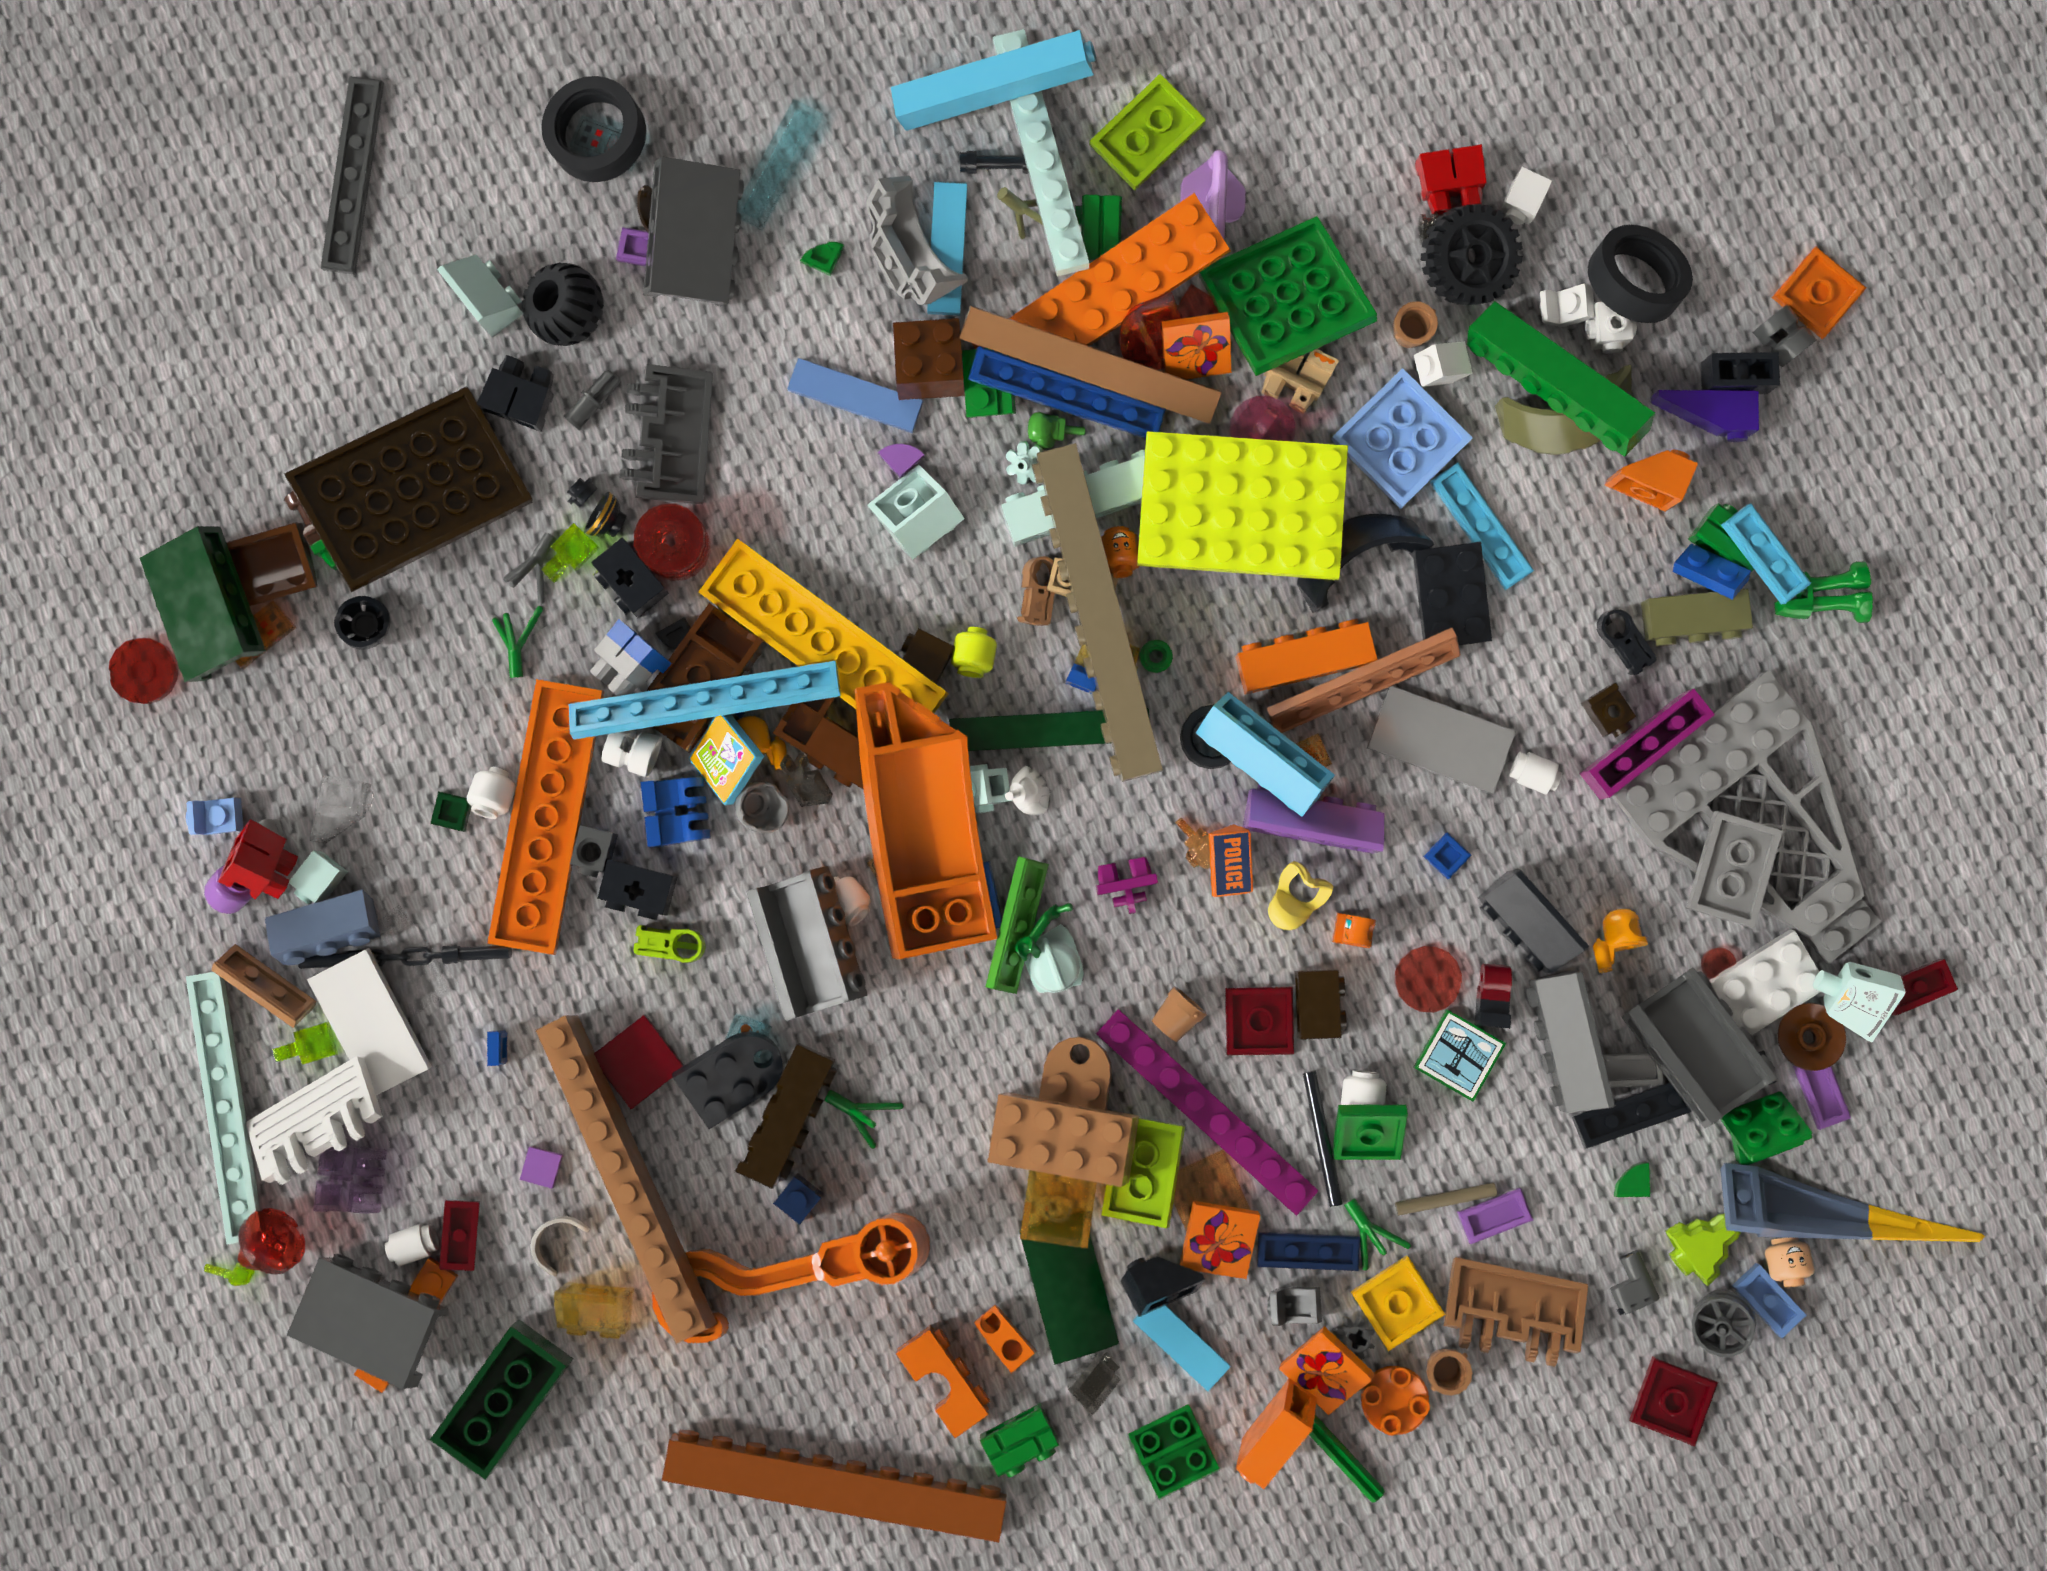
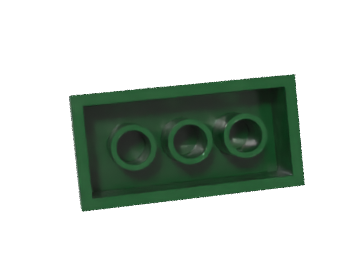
M519 1319L509 1327L430 1438V1441L486 1480L495 1471L574 1358Z

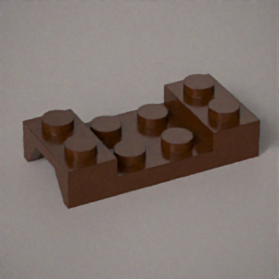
M709 603L668 659L672 664L664 673H658L647 691L742 676L745 671L748 672L767 644L760 637L750 633ZM712 717L654 726L653 728L690 753L709 727L707 723Z

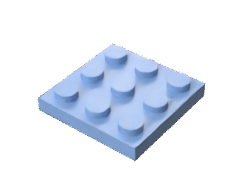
M1402 368L1332 436L1331 440L1336 445H1348L1347 456L1401 509L1473 437Z

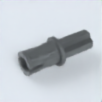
M605 370L586 392L584 390L581 392L583 396L563 417L580 431L598 409H603L601 405L619 386L621 381L614 373Z

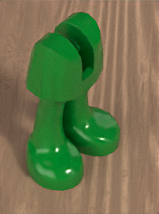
M1856 561L1850 565L1849 571L1842 574L1810 577L1807 572H1803L1811 584L1797 594L1796 599H1791L1786 604L1781 605L1779 601L1774 602L1775 615L1788 618L1808 619L1811 613L1845 610L1852 613L1856 622L1868 623L1873 610L1872 592H1859L1838 596H1814L1813 592L1843 588L1852 590L1868 589L1871 585L1869 567L1865 561Z

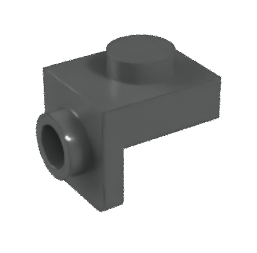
M1280 1287L1271 1291L1267 1300V1312L1272 1319V1326H1280L1284 1323L1318 1324L1322 1322L1320 1287Z

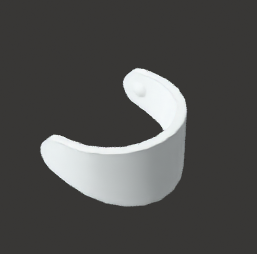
M569 1216L553 1218L541 1225L532 1237L530 1247L533 1260L542 1270L556 1277L558 1272L543 1260L540 1253L539 1243L541 1235L549 1225L562 1222L570 1223L584 1232H588L590 1228L576 1218Z

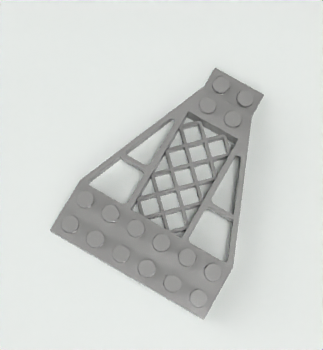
M1767 670L1713 712L1715 715L1612 797L1628 816L1629 823L1648 847L1651 846L1695 873L1699 864L1665 845L1664 838L1696 813L1700 815L1709 827L1713 813L1717 810L1718 798L1735 800L1733 816L1740 817L1741 801L1758 803L1756 823L1783 830L1776 853L1775 871H1771L1770 876H1774L1773 887L1768 882L1764 895L1770 904L1762 902L1760 910L1804 936L1826 964H1830L1878 926L1881 921L1862 899L1865 894L1812 723L1770 670ZM1801 732L1816 777L1793 794L1769 766L1767 758L1793 736ZM1755 768L1759 775L1747 773ZM1744 778L1760 780L1759 798L1742 797ZM1736 782L1735 796L1721 794ZM1767 785L1780 801L1765 799ZM1817 785L1822 795L1838 850L1800 803L1801 798ZM1765 804L1781 806L1779 825L1763 823ZM1788 811L1801 827L1786 826ZM1786 830L1802 832L1800 851L1784 849ZM1809 837L1822 854L1807 852ZM1783 853L1800 855L1798 875L1781 873ZM1807 856L1823 858L1821 877L1805 876ZM1831 864L1835 871L1829 875V866ZM1781 877L1797 879L1795 898L1779 895ZM1804 880L1820 882L1803 895ZM1784 901L1795 902V903H1793L1790 907H1788V905H1787Z

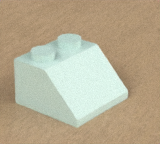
M476 254L444 264L437 269L491 337H494L523 314L517 306L522 302L510 285L505 289L500 285L497 279L502 275L490 260L483 263Z
M919 464L867 505L912 560L926 552L933 543L946 533L951 532L957 524L965 519L948 493Z

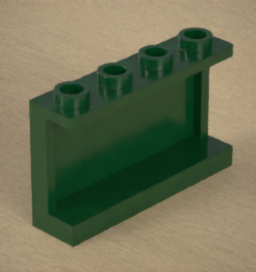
M196 526L140 557L145 577L151 588L156 607L163 621L184 682L207 681L212 678V672L241 657L257 656L266 651L220 526Z

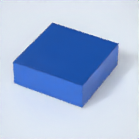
M1446 832L1423 857L1448 880L1469 859L1471 854Z
M506 1030L487 1032V1066L506 1064Z

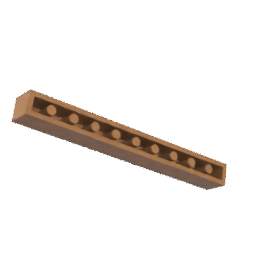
M565 1015L537 1029L536 1033L675 1343H680L717 1325L716 1319L608 1080L594 1055V1049L579 1016Z

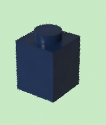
M797 1173L773 1204L800 1225L824 1193Z

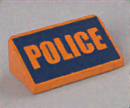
M1233 824L1209 833L1212 896L1222 897L1253 892L1250 830Z

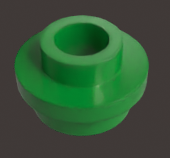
M1151 640L1141 648L1139 659L1141 665L1147 671L1161 673L1171 665L1173 653L1166 642ZM1152 651H1159L1162 654L1160 662L1154 663L1150 660V653Z

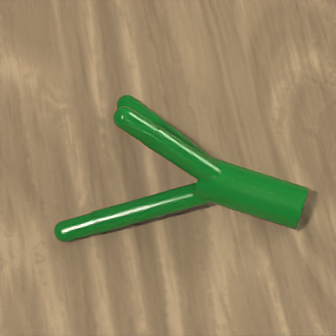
M542 606L536 608L517 643L509 613L503 614L505 629L497 617L492 619L499 635L508 648L510 678L523 677L521 649L543 611Z
M833 1090L827 1093L824 1100L850 1116L872 1149L876 1147V1143L863 1123L871 1128H875L876 1123L859 1110H901L904 1107L902 1103H854Z
M1355 1198L1344 1205L1360 1230L1361 1260L1364 1271L1369 1269L1367 1235L1381 1255H1386L1387 1251L1375 1233L1406 1249L1411 1248L1409 1242L1372 1223Z

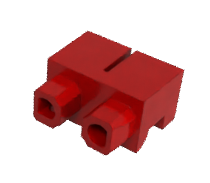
M1482 144L1454 148L1451 152L1447 149L1419 154L1415 167L1417 176L1420 178L1421 196L1423 201H1428L1432 216L1444 215L1443 213L1451 210L1450 197L1460 196L1462 206L1471 204L1482 205V190L1487 183Z
M250 819L235 838L218 882L229 888L236 882L250 889V895L255 900L261 892L279 899L286 890L290 880L274 871L276 870L288 876L296 865L298 856L283 849L286 838Z

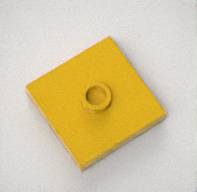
M1407 1255L1350 1291L1388 1351L1446 1315Z

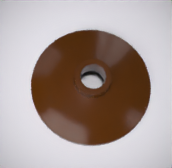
M1806 1003L1792 1008L1784 1015L1778 1028V1043L1785 1058L1794 1066L1803 1070L1818 1071L1832 1066L1840 1059L1846 1046V1031L1843 1024L1826 1013L1824 1005ZM1806 1031H1810L1813 1034V1041L1810 1044L1806 1043L1803 1039V1034Z

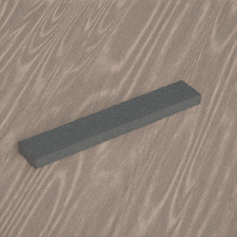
M349 76L321 261V269L324 271L356 275L384 87L382 80Z

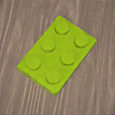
M1159 74L1090 140L1089 145L1136 191L1205 125L1206 119Z
M1139 1118L1129 1183L1122 1187L1106 1184L1101 1216L1162 1228L1170 1227L1185 1126Z

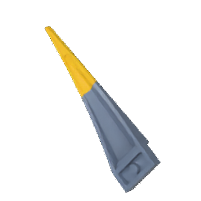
M1724 1163L1720 1169L1726 1230L1755 1233L1758 1237L1980 1242L1985 1237L1981 1233L1903 1215L1848 1199L1757 1166Z

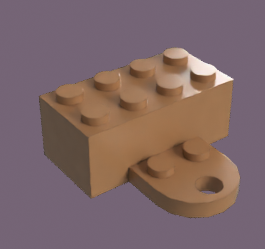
M1073 1037L1057 1043L1048 1053L1044 1064L1039 1098L1008 1092L998 1094L987 1162L1119 1187L1128 1184L1139 1115L1107 1110L1112 1079V1064L1106 1050L1096 1041L1085 1037ZM1078 1044L1085 1045L1090 1053L1089 1059L1083 1064L1075 1062L1072 1057V1050Z

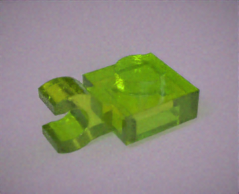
M573 523L550 546L557 554L545 564L541 571L555 583L569 565L577 572L599 547Z
M329 1022L293 1032L294 1043L272 1049L276 1062L300 1056L302 1065L338 1055Z

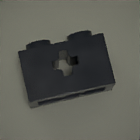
M1779 352L1712 353L1701 362V390L1759 391V394H1768L1780 386Z
M623 537L591 562L597 569L593 576L605 590L611 586L618 595L614 599L615 603L626 615L632 612L639 618L669 594ZM626 573L632 576L633 584L630 587L624 583L622 578Z
M608 859L597 899L606 901V908L625 912V908L628 906L639 909L637 916L657 920L658 915L668 916L678 877ZM638 882H640L639 888L645 890L644 895L637 896L634 900L635 895L629 892L630 886H637Z

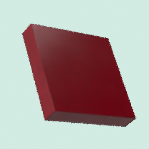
M1293 987L1225 988L1226 1055H1294Z
M646 1015L640 1017L594 1053L604 1075L630 1109L636 1107L673 1078L672 1073L684 1066Z
M1652 1356L1629 1421L1695 1447L1718 1382Z

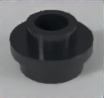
M590 477L586 481L579 478L567 491L572 496L567 502L571 505L575 503L580 508L598 489L592 484L594 480Z

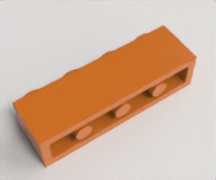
M1352 619L1339 623V629L1328 632L1326 627H1319L1306 631L1307 637L1294 639L1293 634L1275 638V644L1262 647L1261 642L1242 646V652L1238 653L1235 658L1244 694L1247 695L1360 668L1378 660L1369 623L1359 624L1358 619Z

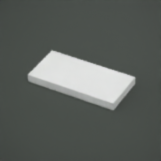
M370 948L307 979L348 1059L351 1060L358 1056L365 1060L376 1096L432 1067Z

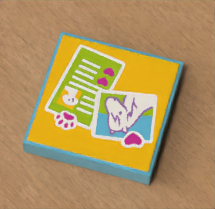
M728 714L714 717L688 759L724 805H733L764 758V755L734 717Z

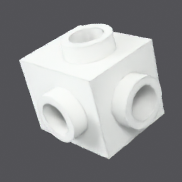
M1596 302L1594 304L1595 318L1587 320L1585 324V335L1587 340H1591V350L1602 349L1604 354L1623 351V348L1636 335V321L1617 314L1603 302Z

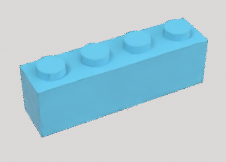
M1229 692L1213 705L1196 731V734L1205 740L1209 746L1223 754L1236 767L1246 772L1261 787L1270 791L1284 802L1288 808L1294 810L1300 816H1303L1315 804L1335 776L1330 770Z

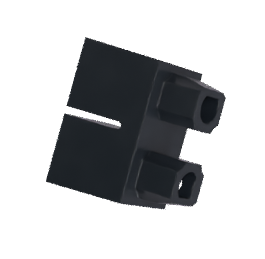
M506 355L498 370L495 368L491 369L477 405L484 412L509 421L512 420L514 423L542 432L549 403L552 402L554 394L550 391L554 374L550 370L535 366L530 381L520 378L525 363L517 358Z

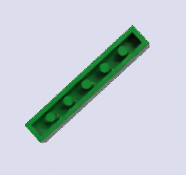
M1496 301L1469 326L1466 345L1476 356L1484 357L1494 364L1500 373L1511 376L1521 383L1527 392L1538 395L1548 402V405L1554 411L1565 414L1582 431L1590 432L1600 439L1609 450L1617 451L1625 457L1651 430L1655 416L1654 411Z

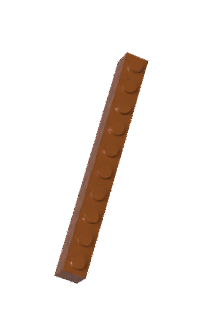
M680 1430L679 1434L673 1433L669 1439L662 1481L998 1543L1000 1540L1007 1494L1000 1493L1001 1488L993 1485H981L980 1489L967 1487V1482L960 1479L950 1478L947 1479V1483L933 1481L934 1476L927 1473L915 1472L913 1477L900 1475L899 1469L889 1466H882L880 1471L867 1469L866 1463L856 1460H848L845 1465L834 1463L833 1457L823 1454H814L812 1459L801 1457L798 1450L790 1448H780L779 1452L768 1451L765 1444L758 1442H747L746 1446L733 1444V1439L725 1436H713L712 1440L699 1438L700 1433L692 1430Z

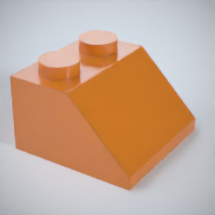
M1675 449L1671 451L1666 450L1622 467L1606 480L1605 486L1665 512L1683 500L1698 463L1690 460V456L1683 451Z

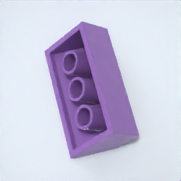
M1258 784L1257 789L1249 790L1242 827L1253 832L1374 854L1383 852L1385 813L1376 812V805L1357 802L1356 808L1343 805V799L1324 796L1323 802L1316 801L1303 816H1300L1297 812L1288 808L1274 794Z

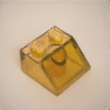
M1029 1170L1020 1239L1088 1249L1097 1182Z
M565 1283L554 1293L557 1328L566 1329V1333L569 1335L581 1336L587 1335V1331L600 1332V1337L620 1338L621 1334H626L630 1330L634 1288Z

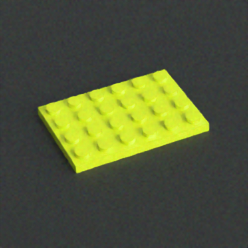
M1147 431L1137 566L1339 580L1348 445Z

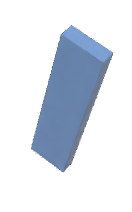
M800 358L797 360L787 388L789 392L910 433L914 431L923 405V400H899L897 391Z

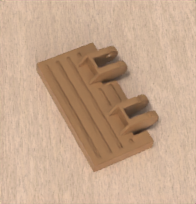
M1455 1257L1453 1258L1444 1326L1455 1329L1460 1328L1459 1347L1467 1349L1472 1338L1473 1318L1483 1320L1479 1350L1480 1352L1488 1353L1492 1343L1494 1321H1497L1496 1337L1526 1342L1525 1361L1533 1363L1538 1355L1540 1332L1547 1333L1549 1336L1545 1355L1546 1365L1555 1367L1559 1356L1561 1335H1564L1563 1351L1581 1352L1588 1284Z

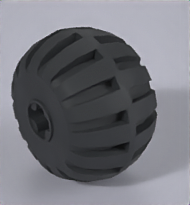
M555 263L541 268L535 273V277L530 278L527 283L529 286L527 289H524L522 311L529 328L537 337L546 343L558 346L574 345L590 337V332L596 330L598 327L597 322L602 318L604 299L597 281L588 271L570 263Z

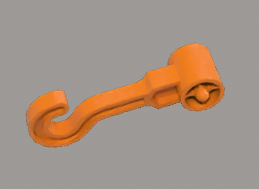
M891 1213L866 1224L859 1233L823 1242L819 1251L815 1254L758 1268L743 1266L730 1257L711 1249L690 1250L685 1253L696 1276L709 1279L723 1290L733 1294L751 1296L818 1280L826 1281L832 1287L863 1279H868L880 1285L894 1284L916 1273L926 1263L930 1252V1237L925 1226L917 1218L905 1213ZM652 1291L653 1310L659 1324L672 1336ZM719 1312L713 1313L717 1325L684 1340V1342L707 1343L714 1341L727 1333L729 1322L723 1314Z

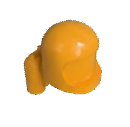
M747 716L737 720L738 724L762 754H766L770 764L774 765L775 771L788 769L789 764L785 742L778 736L774 737L775 740L771 742L769 728L762 718Z
M1616 909L1605 916L1602 922L1605 941L1597 938L1593 944L1599 973L1613 971L1612 965L1615 963V952L1648 945L1647 937L1642 936L1639 923L1640 918L1634 911L1630 909Z

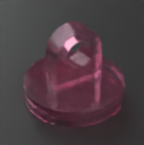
M1255 396L1245 400L1236 408L1230 420V437L1292 442L1295 437V421L1291 411L1282 401L1271 396Z

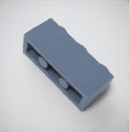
M363 889L265 917L270 954L283 965L301 964L305 961V958L316 955H332L337 952V949L346 946H363L368 944L370 939L381 937L374 901Z

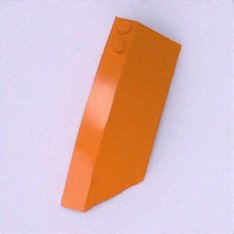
M890 682L855 688L860 763L868 827L892 958L905 959L997 939L978 835L970 774L968 737L943 722L939 716L919 702H915Z

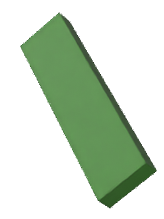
M1018 856L985 987L1017 994L1025 961L1015 951V945L1021 938L1028 937L1033 930L1049 864Z

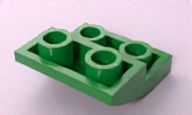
M1189 1404L1128 1434L1159 1500L1220 1470Z

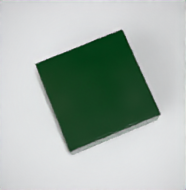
M438 791L430 824L465 832L472 806L467 802V798Z

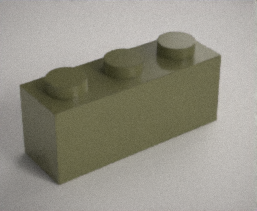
M1748 588L1741 589L1733 600L1717 592L1649 598L1641 602L1646 642L1655 641L1656 647L1677 644L1676 639L1688 638L1689 643L1710 641V635L1721 634L1722 640L1738 639L1743 637L1742 632L1753 628Z

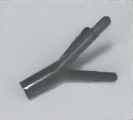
M546 532L531 557L503 578L504 582L512 580L510 587L514 588L536 565L539 605H543L545 602L543 562L557 540Z

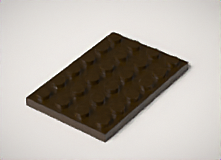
M467 386L284 473L287 482L351 592L533 503L530 493Z

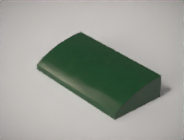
M1085 1212L1019 1229L1054 1365L1090 1355L1119 1344Z

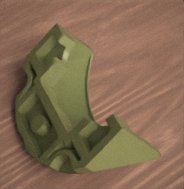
M1631 365L1623 366L1618 372L1605 376L1606 379L1632 396ZM1509 397L1501 398L1495 405L1503 437L1511 443H1516L1524 448L1533 450V452L1550 455L1569 454L1575 450H1584L1601 441L1590 432L1582 431L1572 419L1563 413L1529 407Z

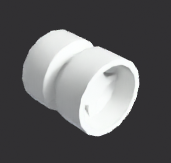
M636 730L608 734L602 752V762L619 768L627 765L628 771L647 778L657 761L662 738L645 731L637 734ZM630 745L632 747L630 752L628 753L626 751L628 749V746Z

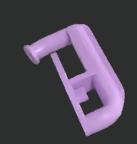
M1216 150L1209 160L1183 179L1181 182L1180 202L1195 193L1224 239L1225 222H1235L1244 213L1246 191L1244 186L1228 169L1226 153L1222 150Z

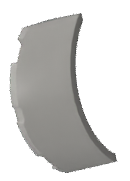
M911 176L879 178L866 200V213L869 214L873 223V230L869 237L874 256L892 289L903 299L911 298L919 305L931 304L968 281L966 274H959L948 268L930 247L918 218Z

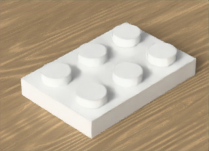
M1792 929L1784 932L1709 980L1712 984L1710 990L1718 1000L1723 999L1729 1005L1733 1012V1016H1731L1739 1028L1741 1026L1744 1027L1751 1036L1785 1015L1792 1008L1803 1004L1821 992L1813 988V983L1819 970L1798 934Z

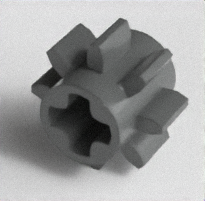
M1343 1317L1344 1325L1340 1328H1332L1334 1333H1337L1336 1337L1354 1352L1358 1358L1364 1359L1363 1351L1367 1348L1374 1349L1375 1347L1370 1343V1336L1375 1331L1363 1328L1365 1319L1358 1317L1353 1325L1349 1318ZM1350 1333L1359 1337L1357 1343H1353L1348 1339Z

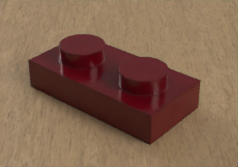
M1945 959L1935 960L1900 975L1906 993L1892 1012V1015H1900L1958 990Z
M445 1200L439 1270H475L480 1201Z

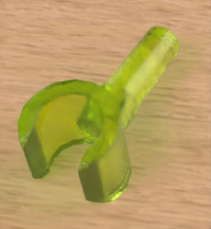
M236 1263L233 1271L211 1264L204 1266V1272L222 1276L228 1279V1282L234 1286L247 1285L255 1272L242 1263Z

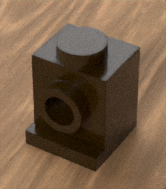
M1616 682L1608 685L1581 703L1602 737L1611 733L1615 738L1632 728L1629 721L1636 717L1618 690L1619 686ZM1610 706H1614L1617 710L1618 715L1616 718L1609 715L1608 709Z

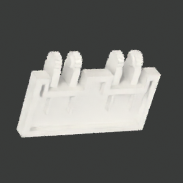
M358 1056L352 1058L245 1122L262 1181L268 1183L277 1181L280 1185L287 1183L291 1177L286 1158L290 1161L295 1173L302 1174L308 1170V1163L306 1162L307 1159L303 1148H305L306 1154L313 1157L331 1147L341 1151L347 1147L342 1125L345 1124L352 1139L358 1141L365 1136L360 1114L363 1121L370 1124L383 1117L364 1059Z

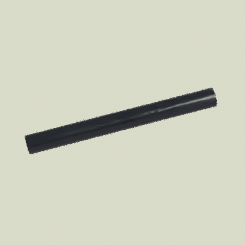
M1316 1071L1303 1073L1328 1202L1330 1207L1339 1206L1343 1203Z

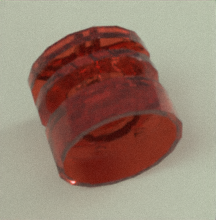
M660 504L650 508L639 519L634 530V547L639 558L657 576L669 581H684L696 576L706 566L711 554V540L705 526L688 508L678 504ZM668 534L675 537L676 544L672 547L667 544L665 538Z

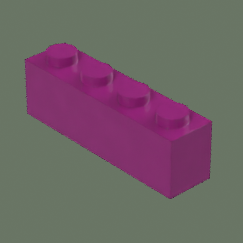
M1694 688L1682 692L1579 774L1600 800L1610 798L1715 714Z

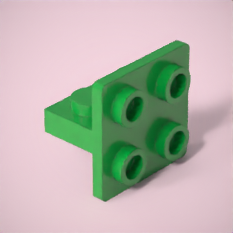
M1781 1091L1735 1107L1720 1119L1732 1136L1735 1159L1740 1165H1751L1804 1145V1141L1813 1137L1811 1129Z

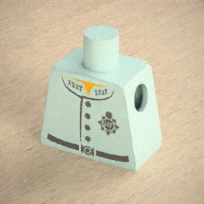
M1853 962L1845 963L1837 976L1821 970L1813 983L1814 989L1825 993L1823 1000L1826 1013L1870 1042L1874 1041L1906 993L1900 975Z

